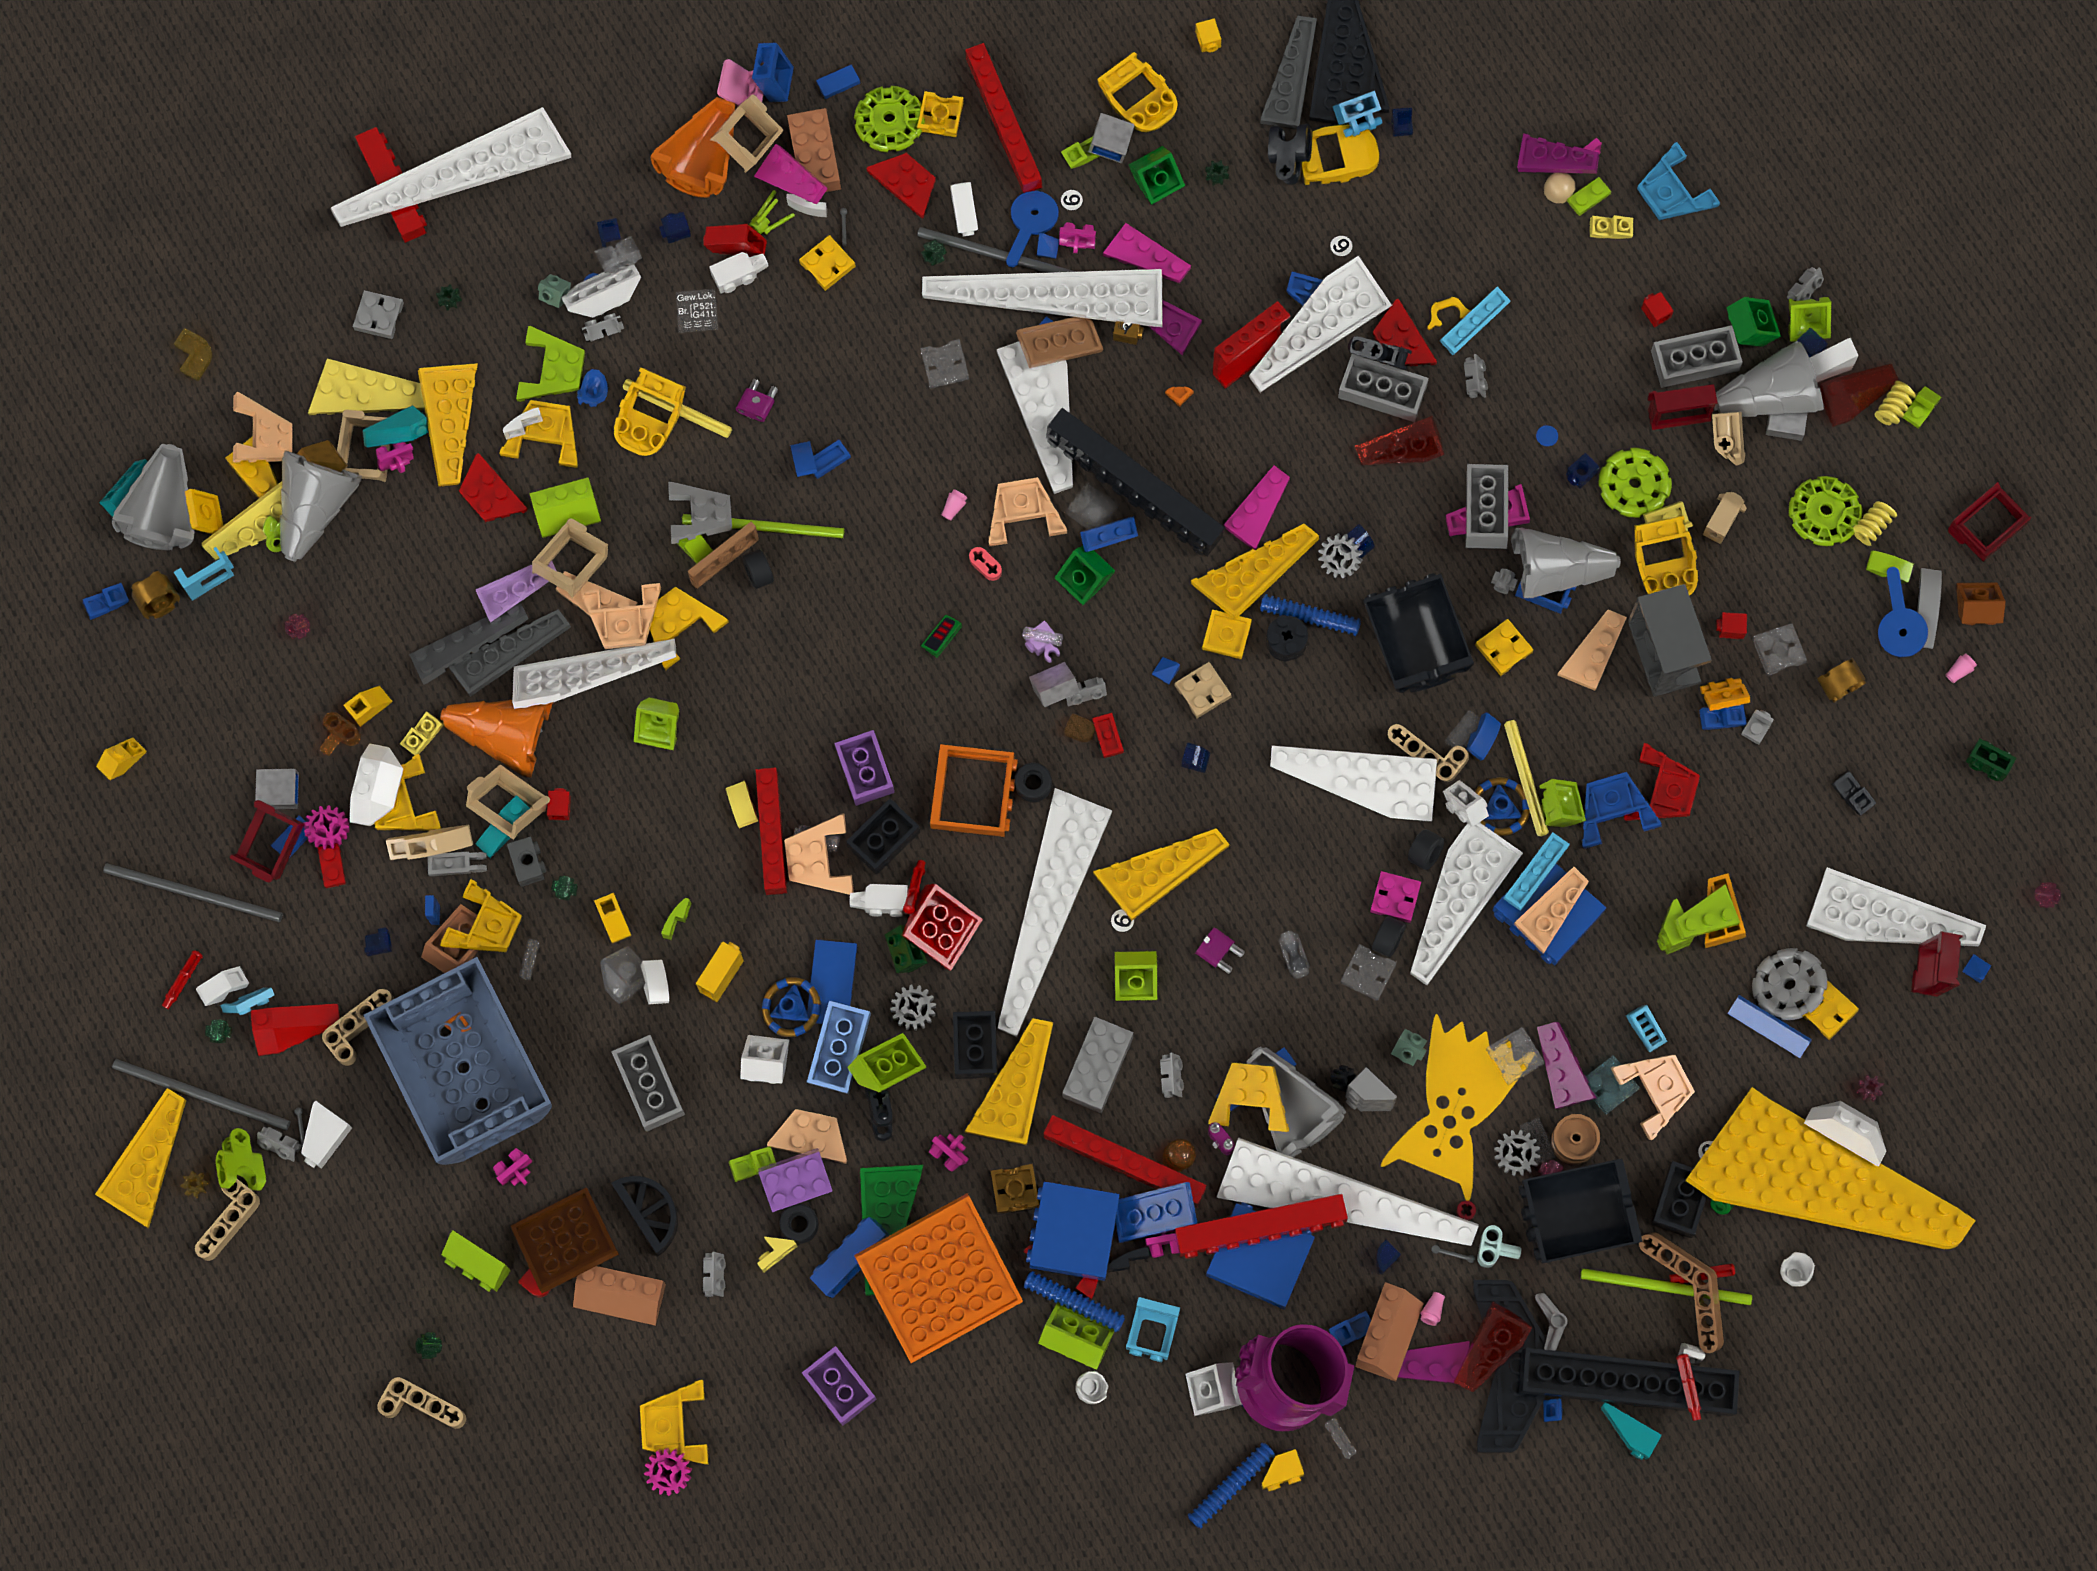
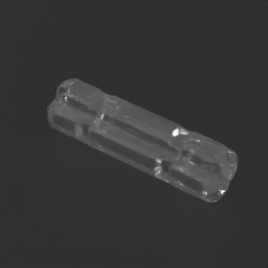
M1025 627L1023 630L1024 639L1031 640L1033 638L1034 641L1048 644L1052 642L1053 645L1061 646L1063 641L1062 634H1052V632L1040 629L1033 630L1031 627Z
M529 939L526 947L528 950H525L522 963L523 969H521L519 975L524 980L531 979V969L534 968L537 956L536 950L539 948V942L533 939Z
M1333 1418L1327 1421L1325 1427L1328 1431L1332 1432L1331 1436L1339 1449H1343L1342 1453L1345 1458L1348 1459L1354 1456L1356 1450L1353 1445L1350 1446L1349 1443L1351 1442L1342 1428L1339 1429L1337 1420Z

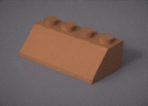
M595 1266L577 1276L573 1308L656 1326L666 1284L662 1280Z
M1385 1282L1355 1367L1396 1382L1424 1303L1407 1290Z

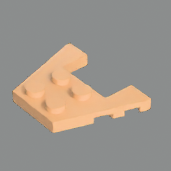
M236 392L233 396V411L253 417V447L236 443L233 446V462L237 463L242 460H248L249 462H256L257 460H266V462L282 461L285 450L292 452V423L245 395Z
M1038 477L998 484L989 547L1007 544L1005 523L1046 517L1049 536L1067 534L1065 524L1060 519L1057 510L1051 503Z
M660 583L642 585L643 605L601 609L599 589L581 591L582 598L604 649L646 645L661 591Z
M840 814L784 840L789 881L849 895L854 893L852 875L830 876L825 836L847 832L845 814Z
M1673 1054L1611 1067L1619 1085H1623L1639 1075L1658 1113L1640 1123L1649 1140H1653L1657 1136L1660 1129L1666 1126L1673 1114L1678 1112L1695 1092L1676 1055Z

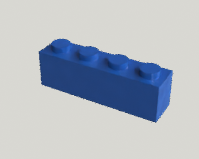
M871 1217L863 1219L857 1225L856 1231L853 1234L847 1235L842 1241L843 1244L838 1249L831 1251L828 1259L813 1270L814 1274L810 1279L826 1296L834 1298L861 1270L854 1257L855 1254L890 1236L875 1219Z

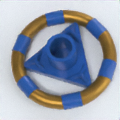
M1492 778L1483 782L1474 791L1479 796L1492 786L1497 785L1486 807L1489 816L1484 820H1519L1508 828H1496L1485 823L1483 820L1480 823L1498 836L1514 834L1526 824L1530 815L1523 787L1508 778ZM1501 785H1505L1519 794L1522 799V815Z
M789 977L777 981L768 989L763 998L762 1015L769 1029L780 1036L795 1037L802 1035L814 1026L820 1016L821 1001L819 994L812 984L801 978ZM793 985L770 1014L771 999L774 994L784 987ZM798 986L805 989L812 997L813 1007L810 1018ZM772 1018L803 1021L806 1023L795 1029H784L775 1023Z

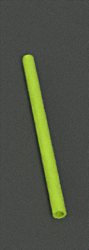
M683 514L682 524L692 525L691 514ZM732 518V528L742 529L752 521L757 531L844 538V528Z
M1584 1268L1581 1270V1279L1694 1296L1693 1285ZM1718 1290L1719 1301L1751 1305L1752 1295ZM1704 1294L1703 1298L1710 1299L1707 1294Z

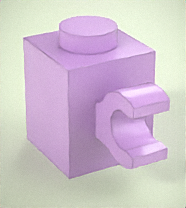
M1045 621L1025 635V646L1031 653L1035 652L1039 656L1044 652L1045 660L1048 663L1052 662L1048 656L1049 653L1053 652L1058 657L1060 656L1058 648L1053 646L1057 642V635Z

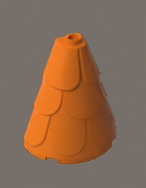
M716 97L654 150L651 155L652 165L658 174L662 173L666 177L665 181L686 194L696 197L707 198L711 194L718 195L722 191L727 181L730 154L718 142L710 139L735 111V103ZM734 127L729 132L732 137L734 135Z
M512 700L452 704L442 709L440 719L443 720V725L470 745L477 746L492 758L501 761L520 775L531 778L536 763L534 752L543 721L549 718L553 702L514 709Z

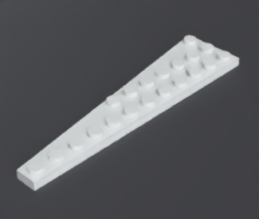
M542 107L331 207V211L342 227L571 158V153Z
M1162 269L922 277V296L925 299L1112 322L1119 321L1163 328Z
M1056 788L1049 810L998 1023V1030L1015 1037L1018 1036L1112 814V810Z
M1238 1138L1217 1194V1198L1269 1208L1343 1194L1348 1223L1469 1246L1472 1245L1479 1227L1478 1224L1241 1138Z

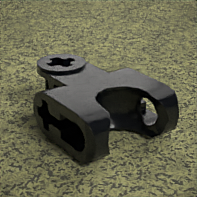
M1309 124L1299 125L1295 137L1290 141H1285V132L1279 126H1272L1269 130V162L1271 164L1276 163L1277 177L1288 185H1294L1301 179L1302 162H1308L1311 159L1313 133Z
M1359 336L1352 337L1348 343L1349 352L1355 355L1407 370L1405 363L1408 354H1411L1412 350L1387 345ZM1361 341L1359 351H1356L1355 343Z
M864 1087L866 1098L868 1099L874 1137L879 1141L889 1140L892 1137V1109L888 1090L885 1089L877 1092ZM887 1126L888 1132L881 1134L877 1128Z

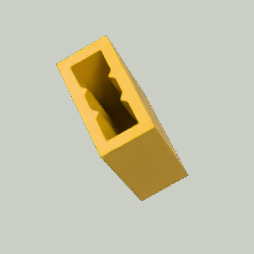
M722 942L696 982L699 992L715 1002L719 1001L744 961L742 953L739 951L740 948L731 942L728 944Z

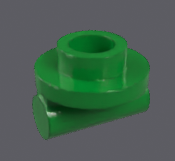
M1711 1200V1207L1718 1214H1727L1734 1206L1733 1204Z

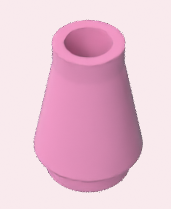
M953 489L952 493L948 495L941 515L952 521L953 517L966 504L967 497Z
M1965 653L1963 656H1959L1945 675L1952 683H1955L1957 680L1973 672L1977 664Z
M1433 1292L1420 1313L1422 1315L1421 1321L1432 1326H1436L1437 1322H1440L1444 1295Z

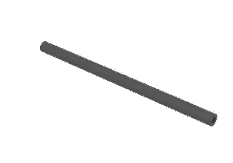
M923 227L919 228L917 234L918 237L1005 262L1009 254L1007 251ZM1021 256L1018 263L1019 266L1043 273L1076 272Z
M106 863L103 872L279 923L283 917L282 912L113 864Z
M115 1059L112 1066L115 1070L286 1131L291 1123L287 1119L119 1059Z

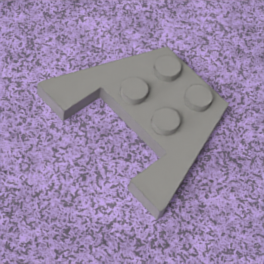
M668 482L669 500H690L692 525H671V544L679 543V540L685 538L692 540L697 535L705 533L709 536L732 530L730 495Z

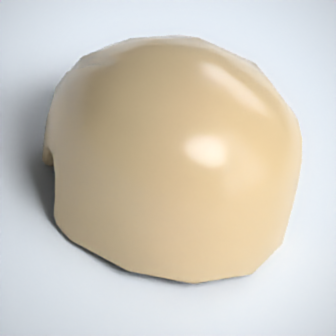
M1553 173L1544 184L1545 196L1554 203H1565L1575 191V181L1567 173Z

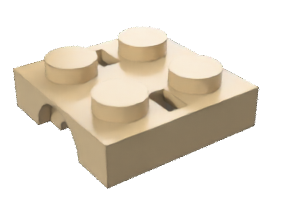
M1210 662L1175 682V687L1184 696L1196 718L1201 717L1231 698V693ZM1195 676H1197L1200 680L1197 683L1193 679ZM1210 698L1214 701L1212 704L1208 701Z

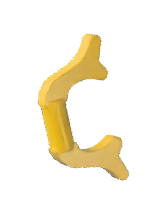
M1455 297L1436 302L1431 308V322L1427 329L1431 330L1435 326L1441 327L1442 322L1437 317V312L1450 306L1457 307L1460 311V319H1463L1471 310L1467 309Z

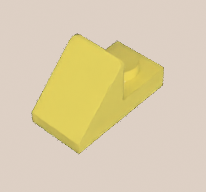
M764 1237L773 1251L771 1253L767 1251L760 1256V1261L757 1264L763 1272H766L797 1248L794 1240Z

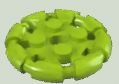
M891 86L889 88L878 87L868 92L863 101L860 100L854 113V119L856 120L854 126L860 139L870 144L869 147L881 152H888V150H896L897 152L908 148L914 143L913 140L916 137H920L922 130L917 129L922 104L916 96H912L909 93V90L898 86ZM884 96H892V98L884 99ZM903 100L907 101L905 105L901 104L900 102ZM871 102L876 104L874 108L869 106ZM888 114L894 115L895 119L891 122H887L884 120V117ZM909 114L915 115V118H909ZM870 118V122H864V119ZM922 118L921 124H925L924 118ZM906 129L911 131L908 135L905 134ZM873 132L877 135L875 138L871 136ZM895 137V142H887V138Z
M1630 448L1628 451L1620 450L1606 460L1607 464L1600 470L1598 483L1602 490L1601 496L1612 510L1616 509L1623 516L1640 518V515L1664 506L1665 499H1668L1671 493L1672 480L1669 478L1667 465L1658 455L1655 457L1646 449ZM1632 458L1633 463L1626 465L1625 459ZM1645 460L1651 463L1650 467H1648V465L1643 464ZM1613 468L1618 470L1617 475L1612 473ZM1660 475L1661 480L1656 482L1655 476ZM1637 479L1640 482V486L1633 488L1629 481ZM1614 485L1615 490H1610L1609 486ZM1653 491L1659 494L1657 498L1651 496ZM1621 497L1628 501L1626 505L1619 502ZM1638 503H1644V507H1638L1637 505Z
M1819 476L1817 479H1809L1797 487L1794 497H1791L1789 502V517L1793 520L1792 526L1803 539L1806 540L1807 538L1813 541V544L1819 546H1833L1834 543L1840 542L1841 544L1855 534L1853 527L1858 525V521L1862 519V505L1858 502L1859 497L1849 484L1846 482L1844 484L1835 477ZM1820 487L1822 492L1816 493L1815 488ZM1835 488L1841 492L1838 494L1832 491V489ZM1802 498H1808L1807 503L1801 501ZM1844 502H1850L1851 506L1846 508ZM1828 506L1831 509V514H1823L1820 508ZM1805 513V519L1801 520L1800 515ZM1845 518L1849 519V524L1843 522ZM1812 527L1820 530L1818 535L1811 532ZM1836 529L1837 534L1831 535V531Z

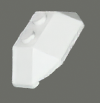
M634 264L611 268L575 285L567 295L561 298L568 311L593 318L628 302L641 276Z
M369 744L361 756L351 793L350 823L371 826L394 809L404 769L389 747Z
M1842 1101L1811 1108L1804 1121V1124L1876 1166L1880 1165L1886 1153L1878 1122Z

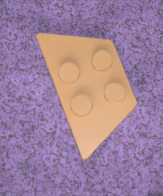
M795 1109L767 1143V1147L771 1146V1148L798 1154L818 1148L822 1159L847 1163L838 1121L835 1117Z

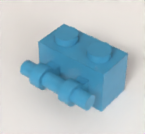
M1375 91L1332 106L1339 125L1349 122L1350 128L1343 130L1345 137L1360 135V132L1367 129H1376V126L1382 124L1381 117L1374 118L1372 114L1381 110ZM1365 116L1366 122L1357 124L1356 119Z

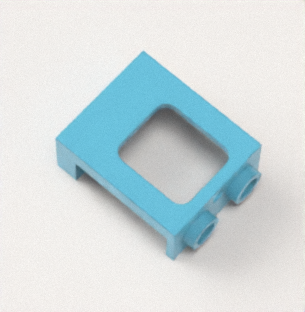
M217 547L214 550L220 559L191 577L187 578L181 568L174 572L192 601L234 576L231 571L234 566L225 552H219ZM221 569H226V572L203 586L201 585V582Z
M1139 1297L1126 1345V1350H1130L1129 1354L1142 1357V1354L1150 1355V1359L1157 1362H1162L1163 1359L1167 1360L1180 1308ZM1145 1319L1166 1325V1332L1160 1352L1136 1345L1141 1323Z

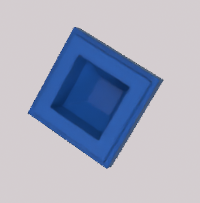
M1561 1399L1543 1400L1544 1422L1562 1420Z

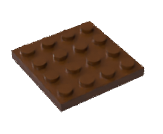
M587 1187L511 1225L512 1231L542 1294L619 1255Z

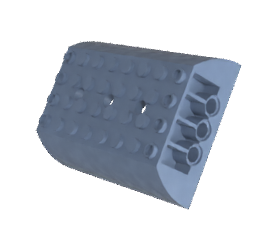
M478 957L364 1014L367 1024L436 1163L447 1165L463 1162L540 1122L550 1111L552 1104ZM461 1012V1014H459L456 1020L452 1023H444L453 1016H455L457 1013ZM461 1016L468 1022L469 1025L467 1027L460 1020ZM445 1025L451 1027V1034L447 1037L440 1035V1031ZM470 1027L472 1028V1029H470V1030H468V1031L461 1032V1030H467V1029H469ZM461 1063H468L470 1068L468 1072L460 1073L458 1070ZM480 1099L488 1101V1106L483 1110L477 1108V1102Z

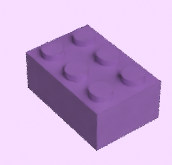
M874 730L835 743V748L855 806L895 793Z
M818 1148L758 1169L772 1212L832 1192V1187Z
M836 1346L802 1372L803 1376L842 1426L876 1400V1397Z

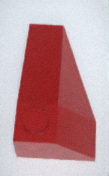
M338 1004L251 1010L252 1031L258 1056L281 1053L296 1044H300L315 1035L323 1033L340 1019Z

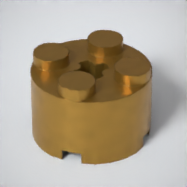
M160 571L153 572L150 577L143 581L135 582L131 587L133 590L132 598L146 619H149L148 616H154L155 619L163 617L173 611L176 601L178 603L180 601V596L166 575L161 574Z
M1853 658L1817 678L1829 700L1832 699L1833 703L1847 695V690H1850L1852 693L1866 684L1864 681L1865 677Z

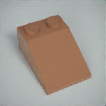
M460 904L425 943L421 958L444 973L472 960L478 950L442 947L440 945L448 927L469 934L477 915Z

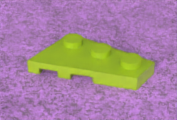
M1726 884L1675 920L1681 940L1736 926L1740 923Z

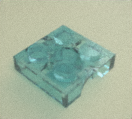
M1614 1055L1586 1076L1592 1092L1595 1094L1600 1090L1602 1093L1599 1097L1595 1094L1597 1099H1594V1101L1606 1115L1640 1089L1633 1079L1623 1085H1619L1611 1070V1067L1621 1065Z

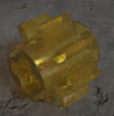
M191 1171L190 1176H183L185 1182L180 1186L184 1189L187 1188L185 1192L187 1196L193 1193L194 1197L198 1198L199 1193H206L204 1186L208 1185L209 1182L202 1181L204 1174L200 1173L196 1176L195 1172ZM193 1181L198 1184L196 1188L191 1185Z

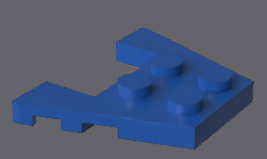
M1627 772L1587 783L1585 799L1586 821L1583 826L1584 837L1582 840L1584 849L1602 844L1597 823L1634 812L1639 813L1644 831L1662 827V823Z

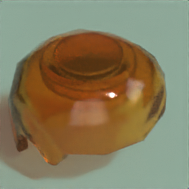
M1186 1139L1171 1141L1164 1148L1162 1154L1163 1164L1179 1173L1190 1168L1196 1158L1194 1146Z

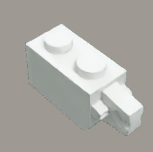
M741 252L709 266L722 294L724 292L730 293L742 284L748 285L757 278L756 274L767 268L768 263L764 254L749 257L748 254Z
M870 884L864 892L850 893V907L864 909L870 916H882V913H888L892 917H902L903 914H906L903 911V906L907 897L908 885Z

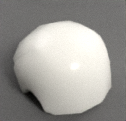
M1794 1252L1787 1259L1783 1260L1780 1274L1789 1285L1804 1286L1811 1280L1815 1265L1812 1258L1805 1253Z
M1088 1371L1079 1376L1076 1382V1393L1080 1400L1087 1404H1098L1107 1397L1108 1384L1101 1374L1096 1371Z

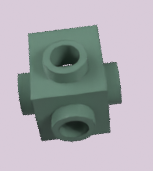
M550 274L544 280H541L538 285V299L560 308L564 304L561 297L567 295L570 291L571 283Z
M1405 1029L1391 1054L1402 1062L1414 1066L1417 1059L1420 1061L1423 1059L1427 1051L1424 1049L1427 1040Z

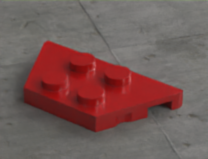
M907 153L866 168L871 176L919 217L924 218L936 177Z
M1396 299L1372 333L1374 338L1380 343L1412 350V353L1407 356L1405 365L1437 364V360L1400 300Z
M477 453L459 489V493L484 522L495 520L498 517H509L511 514L527 512V507L484 458Z

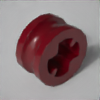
M1470 1201L1461 1202L1456 1210L1457 1216L1468 1221L1471 1220L1476 1213L1475 1205ZM1466 1205V1208L1467 1206L1471 1208L1470 1216L1461 1214L1462 1206Z

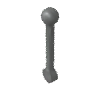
M841 208L840 214L842 215V246L847 247V209Z
M297 1107L295 1114L298 1117L302 1149L305 1139L301 1115L303 1109Z
M1438 1245L1432 1246L1431 1249L1434 1254L1442 1253L1465 1259L1469 1263L1475 1261L1473 1255L1466 1256L1440 1249Z

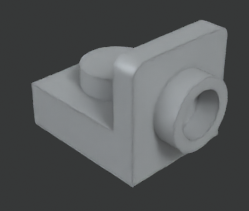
M1756 709L1741 735L1759 745L1774 719L1766 711Z

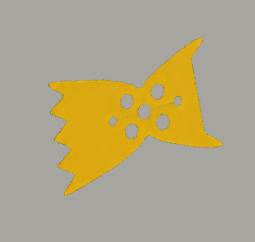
M1436 1014L1432 1025L1426 1070V1095L1430 1113L1418 1121L1392 1147L1383 1159L1381 1167L1397 1159L1404 1160L1459 1183L1466 1201H1469L1473 1188V1144L1469 1133L1470 1129L1481 1123L1498 1107L1526 1070L1534 1057V1053L1515 1062L1510 1041L1492 1052L1486 1031L1474 1040L1467 1042L1463 1022H1460L1449 1032L1444 1033L1439 1016ZM1464 1088L1466 1090L1465 1095H1459L1458 1089ZM1440 1096H1446L1449 1099V1106L1445 1109L1439 1108L1436 1104V1100ZM1465 1106H1470L1474 1109L1475 1115L1473 1118L1465 1119L1462 1116L1461 1112ZM1446 1116H1453L1456 1119L1455 1127L1451 1129L1446 1128L1443 1125V1119ZM1428 1125H1433L1437 1128L1438 1132L1434 1138H1428L1424 1133V1129ZM1456 1135L1463 1139V1145L1458 1149L1450 1145L1451 1137ZM1435 1149H1439L1441 1151V1155L1439 1157L1433 1155V1151Z

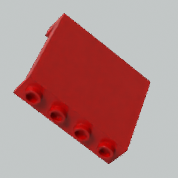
M1278 301L1214 348L1213 375L1225 389L1258 365L1282 334L1280 331L1281 324L1291 316Z

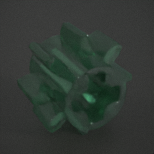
M1222 160L1220 162L1211 161V167L1205 168V172L1208 173L1206 180H1211L1212 186L1215 183L1223 185V180L1229 179V174L1226 173L1229 171V166L1224 167Z
M936 239L923 245L925 250L921 252L924 262H929L932 266L943 262L945 259L942 256L947 253L943 246L944 244L937 243Z
M451 284L448 287L441 286L440 293H436L437 298L440 299L438 301L439 306L445 305L447 311L452 307L457 308V302L462 301L461 296H459V289H453Z
M559 876L558 881L553 880L551 890L555 892L556 898L570 900L571 895L576 896L578 886L573 884V878Z
M211 1020V1026L206 1025L205 1035L210 1037V1042L226 1043V1037L231 1038L232 1028L227 1026V1021Z
M426 1332L421 1334V1338H418L415 1343L416 1352L422 1354V1359L436 1358L437 1354L441 1352L442 1341L440 1338H435V1333Z

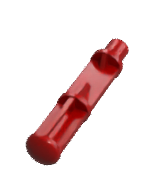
M918 860L917 866L913 869L911 883L903 906V911L906 914H913L915 912V905L920 894L921 878L926 872L924 869L926 862L923 860Z
M195 950L191 952L192 954L186 964L180 970L178 977L165 995L166 999L162 1006L169 1010L172 1003L177 1001V997L188 979L191 978V974L199 961L203 958L200 952Z
M1732 1263L1710 1267L1716 1272L1717 1278L1734 1276L1736 1272L1735 1266ZM1678 1274L1669 1275L1671 1283H1688L1687 1280ZM1701 1274V1280L1709 1279L1707 1274Z
M1680 1354L1676 1359L1688 1411L1692 1414L1693 1421L1701 1420V1406L1689 1355Z

